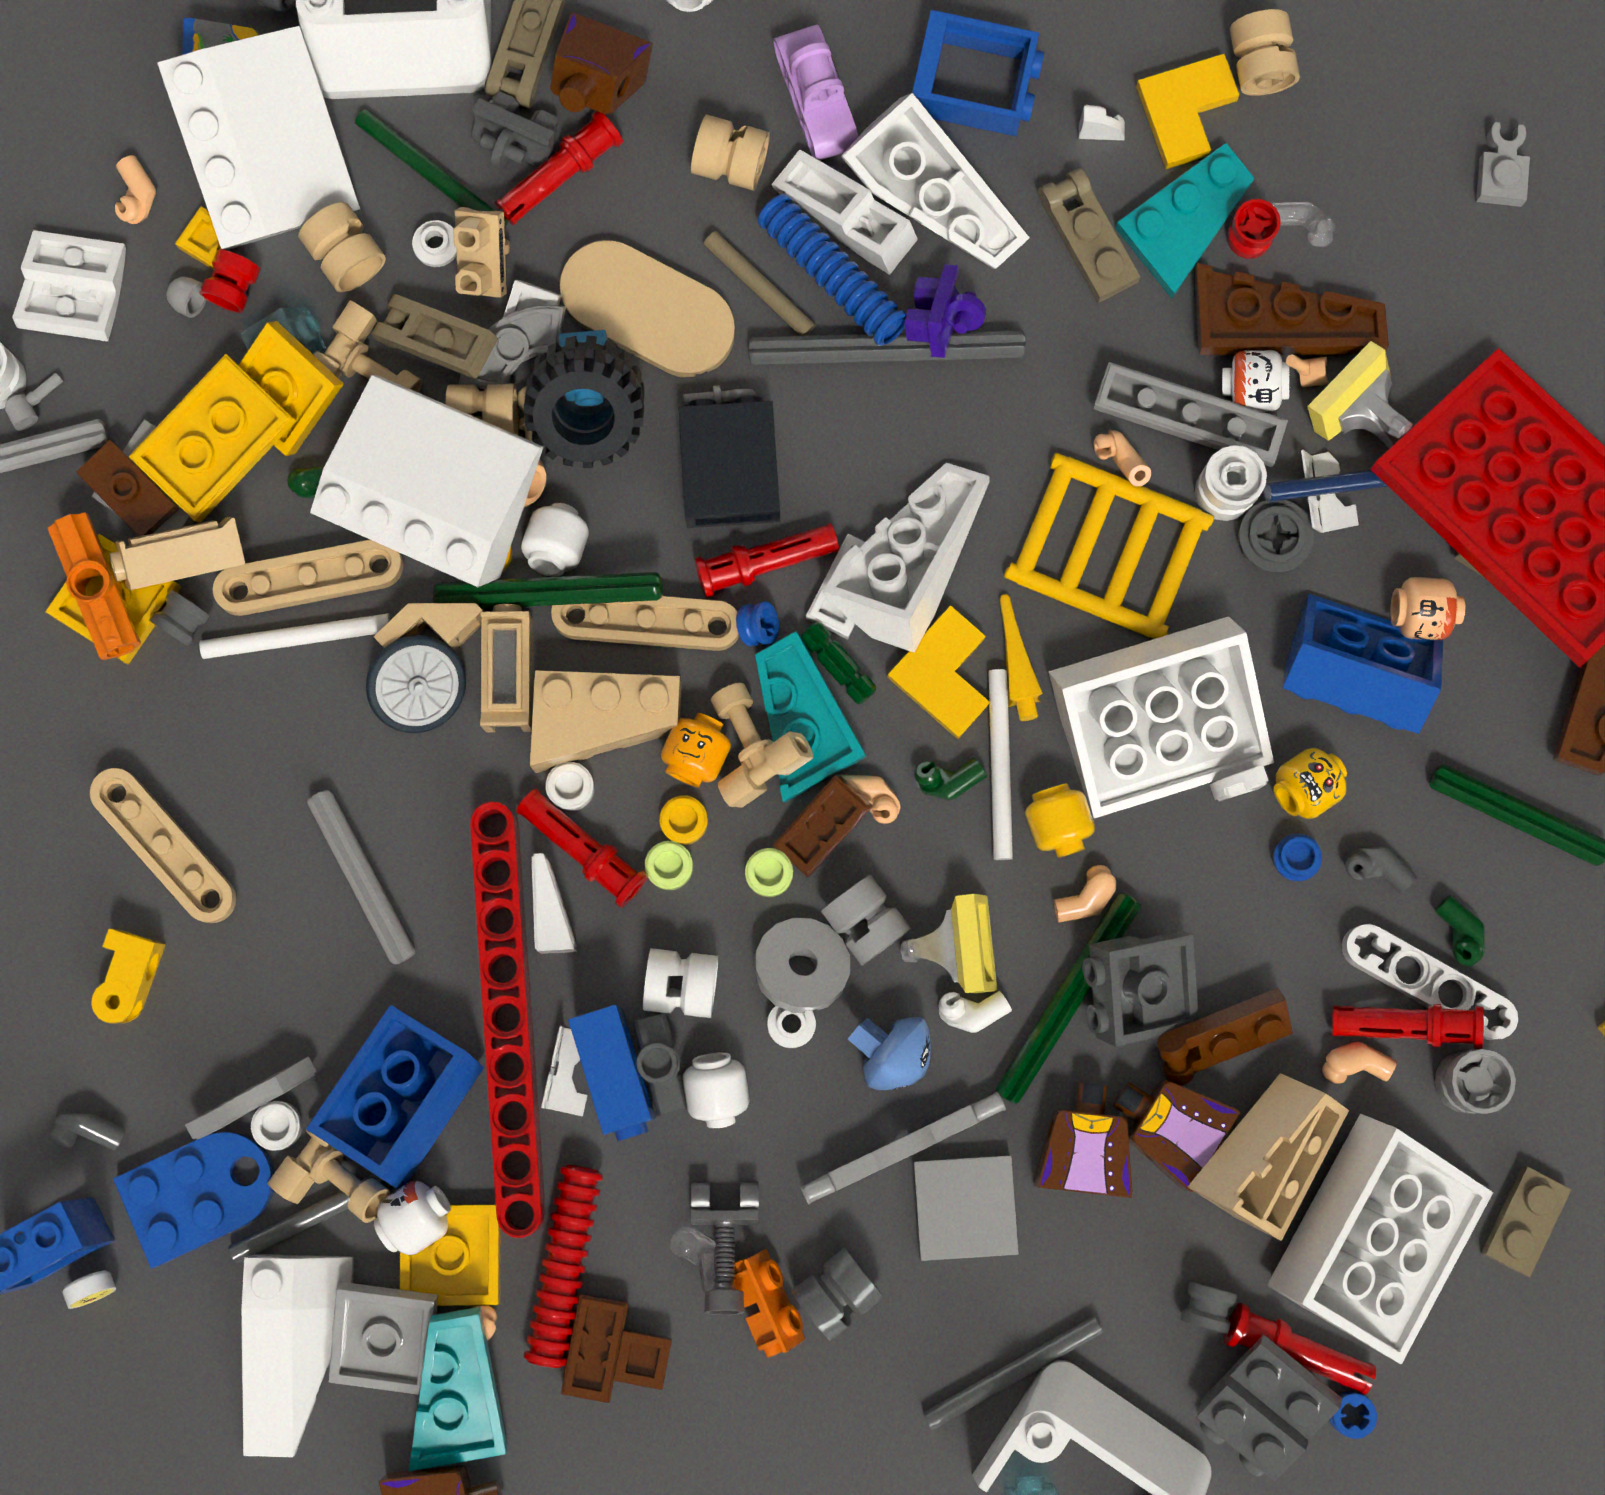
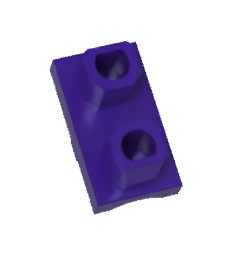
M944 264L940 278L918 277L914 291L915 309H908L906 314L905 331L907 341L930 342L931 357L945 358L953 329L957 333L964 334L967 331L980 328L985 320V305L977 298L976 294L970 291L960 294L955 288L959 273L958 265Z

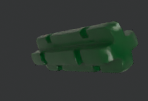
M816 622L812 624L801 635L806 647L812 653L814 651L818 653L817 659L840 686L845 684L847 687L846 693L856 704L860 705L867 701L875 693L876 685L866 673L860 674L859 665L837 640L832 641L830 639L831 633L822 623Z

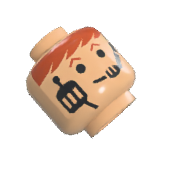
M1411 577L1403 583L1401 588H1396L1392 594L1390 606L1391 622L1393 626H1399L1400 632L1406 638L1444 640L1451 635L1455 624H1462L1465 616V600L1463 596H1457L1454 584L1448 579Z

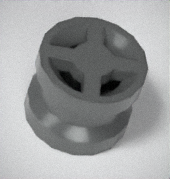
M170 590L165 597L166 605L162 611L154 612L149 621L185 646L190 647L194 641V631L199 625H205L211 616L180 594Z
M1189 1281L1187 1291L1191 1298L1189 1306L1182 1310L1180 1320L1207 1329L1229 1333L1231 1323L1227 1316L1229 1308L1236 1304L1238 1294Z

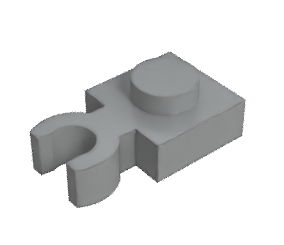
M1495 122L1486 137L1487 145L1492 152H1484L1479 158L1476 202L1522 207L1527 201L1530 156L1517 155V150L1525 141L1526 128L1524 125H1518L1513 131V140L1506 141L1500 135V122Z

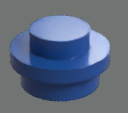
M1299 833L1290 834L1277 843L1273 852V863L1278 873L1285 879L1294 882L1305 881L1318 872L1322 863V853L1317 842L1311 837Z

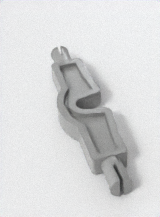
M996 1091L982 1100L874 1150L803 1186L801 1185L800 1189L809 1205L824 1196L963 1131L994 1114L1005 1111V1105Z

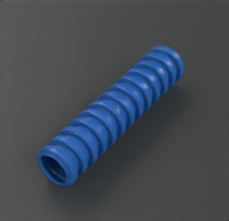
M787 194L775 196L764 205L758 216V225L762 229H767L768 235L773 239H777V244L781 248H786L787 254L791 258H796V263L800 267H806V273L810 277H815V282L818 286L825 287V292L828 296H835L834 300L838 306H845V313L848 316H854L855 323L858 326H864V331L868 336L874 335L873 339L877 345L888 344L901 334L905 328L906 313L901 310L898 311V305L894 301H888V295L884 291H878V285L874 281H869L868 275L864 271H859V266L855 262H849V256L845 252H839V246L835 242H830V238L826 233H820V227L816 223H811L810 217L806 213H801V208L797 204L792 203L791 198Z

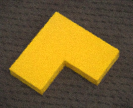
M1225 54L1140 79L1136 84V89L1165 169L1209 156L1211 148L1198 113L1236 102L1239 97V92Z
M950 605L924 634L915 652L909 651L891 670L887 678L956 739H959L990 704L983 695L956 673L958 668L984 641L986 636Z

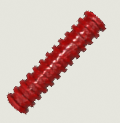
M566 1164V1167H560V1173L564 1174L563 1182H557L556 1188L560 1189L561 1192L560 1197H555L553 1202L558 1205L557 1212L551 1213V1219L555 1220L554 1227L548 1228L547 1234L552 1236L551 1243L545 1244L544 1249L549 1251L548 1258H543L541 1264L546 1269L545 1273L539 1274L538 1280L543 1282L542 1289L536 1290L535 1296L540 1299L539 1304L533 1305L532 1311L537 1314L536 1319H532L529 1325L534 1330L533 1335H528L526 1340L527 1343L531 1344L530 1350L524 1351L523 1358L529 1363L551 1368H561V1366H566L567 1358L563 1355L564 1351L570 1348V1342L566 1341L567 1335H572L573 1327L569 1326L570 1319H575L576 1312L572 1310L573 1304H578L579 1296L575 1295L576 1289L581 1288L583 1283L578 1278L579 1273L585 1272L586 1266L581 1263L582 1258L588 1257L589 1252L584 1247L585 1242L591 1241L592 1236L587 1234L588 1227H593L595 1221L590 1218L591 1211H597L598 1205L593 1203L594 1196H599L601 1191L596 1188L597 1181L603 1180V1174L599 1173V1170Z

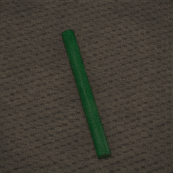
M364 109L358 114L355 119V124L460 207H467L477 211H495L368 110ZM504 218L505 229L508 224V220L506 218Z

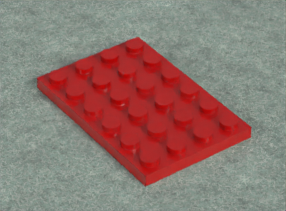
M1498 348L1385 452L1370 470L1580 668L1605 644V446Z

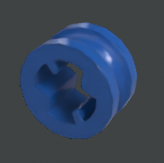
M763 601L755 605L745 604L738 610L736 617L737 631L746 646H757L760 643L771 644L776 641L779 634V619L775 608L769 602Z
M1354 1391L1339 1393L1338 1395L1342 1398L1341 1408L1329 1419L1333 1428L1342 1435L1352 1439L1364 1438L1369 1435L1377 1422V1412L1372 1401ZM1347 1403L1354 1407L1362 1405L1364 1412H1359L1358 1414L1364 1418L1360 1425L1356 1426L1350 1422L1343 1425L1341 1422V1418L1346 1417V1414L1342 1413L1341 1410Z

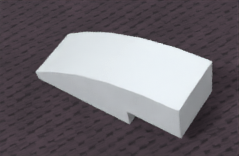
M802 150L796 153L772 183L774 190L780 195L787 194L791 198L792 203L797 204L801 208V212L806 213L811 221L853 252L889 275L918 240L910 220L875 201L871 191Z

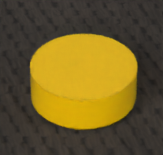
M674 797L661 810L660 826L664 835L670 841L681 845L692 844L698 841L707 829L708 817L706 810L693 797Z

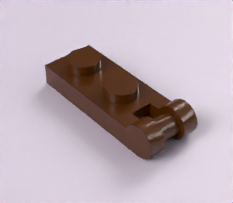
M1276 988L1162 1034L1158 1038L1157 1045L1160 1057L1165 1061L1163 1069L1166 1080L1179 1086L1185 1085L1193 1079L1194 1073L1293 1034L1286 999L1279 988Z

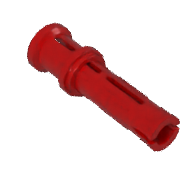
M593 112L591 114L592 120L573 136L567 134L562 138V142L559 144L560 150L503 197L495 201L496 207L499 210L502 209L504 217L513 226L517 224L518 220L578 171L584 173L593 169V162L612 146L618 148L623 144L620 133L603 113Z
M827 523L824 526L792 536H786L746 549L744 545L740 546L738 544L732 546L731 552L705 560L698 556L694 558V564L701 588L707 599L713 597L714 591L740 583L744 587L749 586L751 582L755 581V576L833 552L837 553L839 552V544L832 524Z
M533 789L518 805L516 813L522 815L554 844L583 867L582 873L584 878L589 882L596 881L616 898L615 904L619 908L626 906L647 881L649 876L647 873L634 870L617 855L618 849L613 845L604 844L602 846L571 818L541 795L539 790Z
M1433 1004V1006H1428V1010H1406L1333 1005V1036L1410 1038L1427 1040V1044H1432V1047H1440L1442 1043L1473 1044L1475 1049H1483L1484 1006H1475L1474 1010L1443 1009L1441 1004Z
M1238 1303L1229 1318L1231 1323L1229 1333L1224 1334V1343L1226 1345L1234 1347L1236 1344L1251 1348L1264 1334L1307 1370L1356 1390L1362 1395H1366L1370 1391L1373 1384L1355 1377L1354 1373L1357 1372L1375 1380L1376 1366L1374 1364L1366 1363L1314 1342L1304 1336L1291 1332V1326L1288 1325L1287 1321L1279 1318L1274 1322L1250 1312L1249 1306L1244 1303Z

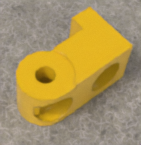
M108 929L102 947L115 952L105 978V983L97 987L92 995L91 1005L98 1019L106 1023H127L140 1015L166 944L123 930Z

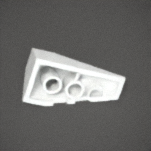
M913 93L900 97L859 135L841 156L871 193L993 269L1001 265L1030 238Z
M256 1254L244 1258L241 1308L244 1456H295L316 1402L319 1387L326 1369L330 1365L336 1289L341 1282L353 1283L354 1257Z

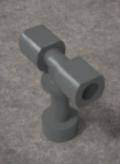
M666 1013L634 1021L641 1051L637 1058V1069L642 1078L650 1082L649 1086L657 1116L687 1109L682 1075H677L680 1069V1059L675 1050L671 1048L674 1047V1042Z

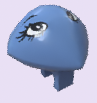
M911 1017L896 1020L891 1027L893 1030L889 1035L869 1018H866L850 1035L848 1040L867 1056L863 1064L864 1082L869 1088L894 1090L913 1085L925 1076L930 1064L931 1042L929 1028L924 1018Z

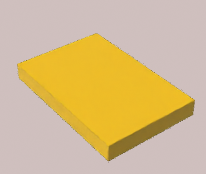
M225 354L132 452L129 458L195 522L201 523L297 420L230 356Z

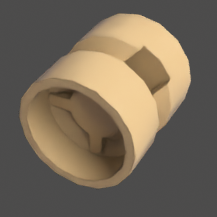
M1275 9L1257 11L1247 14L1231 24L1230 35L1233 52L1236 57L1241 58L1237 62L1236 68L1242 93L1253 96L1273 94L1283 91L1299 81L1300 73L1296 52L1294 49L1288 48L1294 39L1290 17L1287 12Z
M706 114L697 135L691 162V173L718 180L722 175H725L729 184L754 191L764 167L770 132L743 125L739 130H735L732 121Z
M345 202L331 204L315 213L305 222L298 235L314 260L323 259L320 268L337 292L351 291L363 285L380 271L386 260L384 253L371 235L362 233L364 229L363 224L349 204Z
M515 383L488 384L484 391H479L475 384H449L447 386L446 405L515 435H519V410ZM482 411V417L475 416L474 413Z

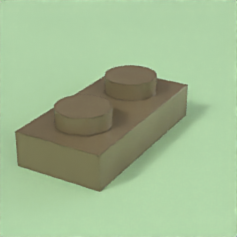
M1522 1166L1481 1254L1523 1276L1531 1277L1572 1189L1528 1166Z

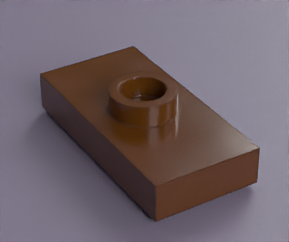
M111 440L76 471L91 489L138 536L154 533L179 509Z
M837 774L775 841L773 846L783 852L793 865L806 877H809L873 808V805L840 774Z
M580 1294L561 1389L562 1395L610 1403L629 1302Z

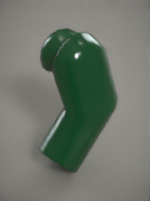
M972 758L955 771L936 767L935 763L931 761H924L916 767L914 776L917 788L924 794L945 800H953L985 779L987 774L981 764L975 758Z
M1449 894L1442 900L1434 912L1452 927V949L1456 961L1464 966H1472L1484 956V924L1477 916Z

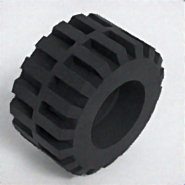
M586 335V342H578L576 336L567 337L563 347L557 342L548 346L547 356L540 353L534 360V368L530 369L527 377L523 413H525L524 423L526 430L532 431L531 440L534 443L546 446V456L552 460L557 455L563 457V465L573 467L574 461L583 462V468H593L594 461L598 460L601 461L603 466L613 463V454L616 453L620 457L624 456L629 451V442L636 443L640 436V427H643L645 389L644 382H641L642 373L638 365L631 366L632 356L625 350L619 354L616 353L615 343L606 340L604 346L596 344V336ZM575 389H589L603 395L610 402V406L597 414L581 415L564 407L559 398Z

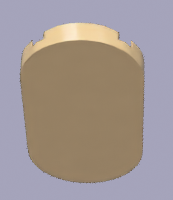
M616 241L590 243L577 250L569 258L562 271L560 279L562 301L571 319L587 331L606 330L608 340L615 343L617 347L671 375L694 377L696 376L695 374H702L706 371L708 373L718 368L732 350L735 339L734 318L728 304L717 292L624 243Z

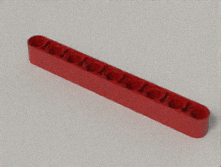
M490 801L481 804L475 809L471 816L470 829L496 1217L499 1227L505 1234L514 1238H523L541 1228L545 1220L546 1208L518 821L514 814L505 805ZM493 814L504 815L507 820L504 833L495 838L486 837L483 832V823L486 818ZM497 861L507 862L510 867L508 880L499 886L490 885L486 879L488 867ZM502 908L509 909L514 918L511 929L504 934H494L489 925L491 915L496 910ZM501 957H512L517 965V972L514 978L506 983L497 982L492 972L493 965ZM512 1004L519 1010L520 1022L514 1030L504 1032L497 1026L496 1014L504 1005ZM513 1052L521 1057L524 1068L520 1077L516 1080L508 1081L500 1074L499 1064L506 1054ZM514 1101L521 1103L527 1112V1120L524 1126L518 1130L508 1128L502 1118L504 1108ZM513 1151L525 1153L530 1160V1171L523 1179H515L507 1172L506 1160ZM518 1200L527 1202L533 1208L534 1219L528 1228H518L510 1221V1207Z

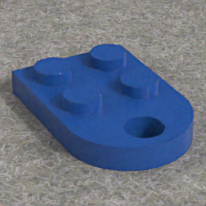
M220 1132L195 1140L115 1177L113 1180L150 1268L153 1269L256 1220L265 1211L272 1198L274 1190L267 1183L275 1172L269 1155L255 1140L240 1133ZM246 1156L253 1158L259 1166V1176L251 1185L241 1184L234 1174L236 1163Z

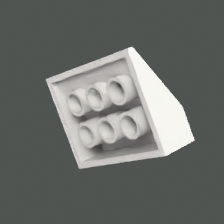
M300 26L204 48L158 62L221 249H233L301 228L315 213L334 203L345 202L349 204L353 211L360 210Z
M371 375L323 468L310 513L479 587L501 577L543 446L381 376Z
M1229 616L1049 671L1059 716L1093 818L1214 782L1251 768L1274 763L1247 634Z
M1360 1114L1267 1286L1395 1362L1402 1364L1493 1192L1399 1129Z

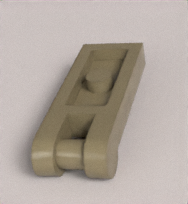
M514 0L487 79L486 96L494 97L500 91L514 97L520 106L527 108L533 106L538 83L566 0ZM510 67L524 71L521 81L507 77Z
M1079 167L1067 173L1066 179L1057 184L1049 182L1038 188L1039 198L1097 303L1139 282L1141 276L1094 195L1089 179L1082 168ZM1074 196L1080 207L1068 212L1063 201Z
M393 294L387 305L390 311L384 322H378L371 334L374 339L385 346L401 349L474 379H477L498 340L491 330L397 294Z

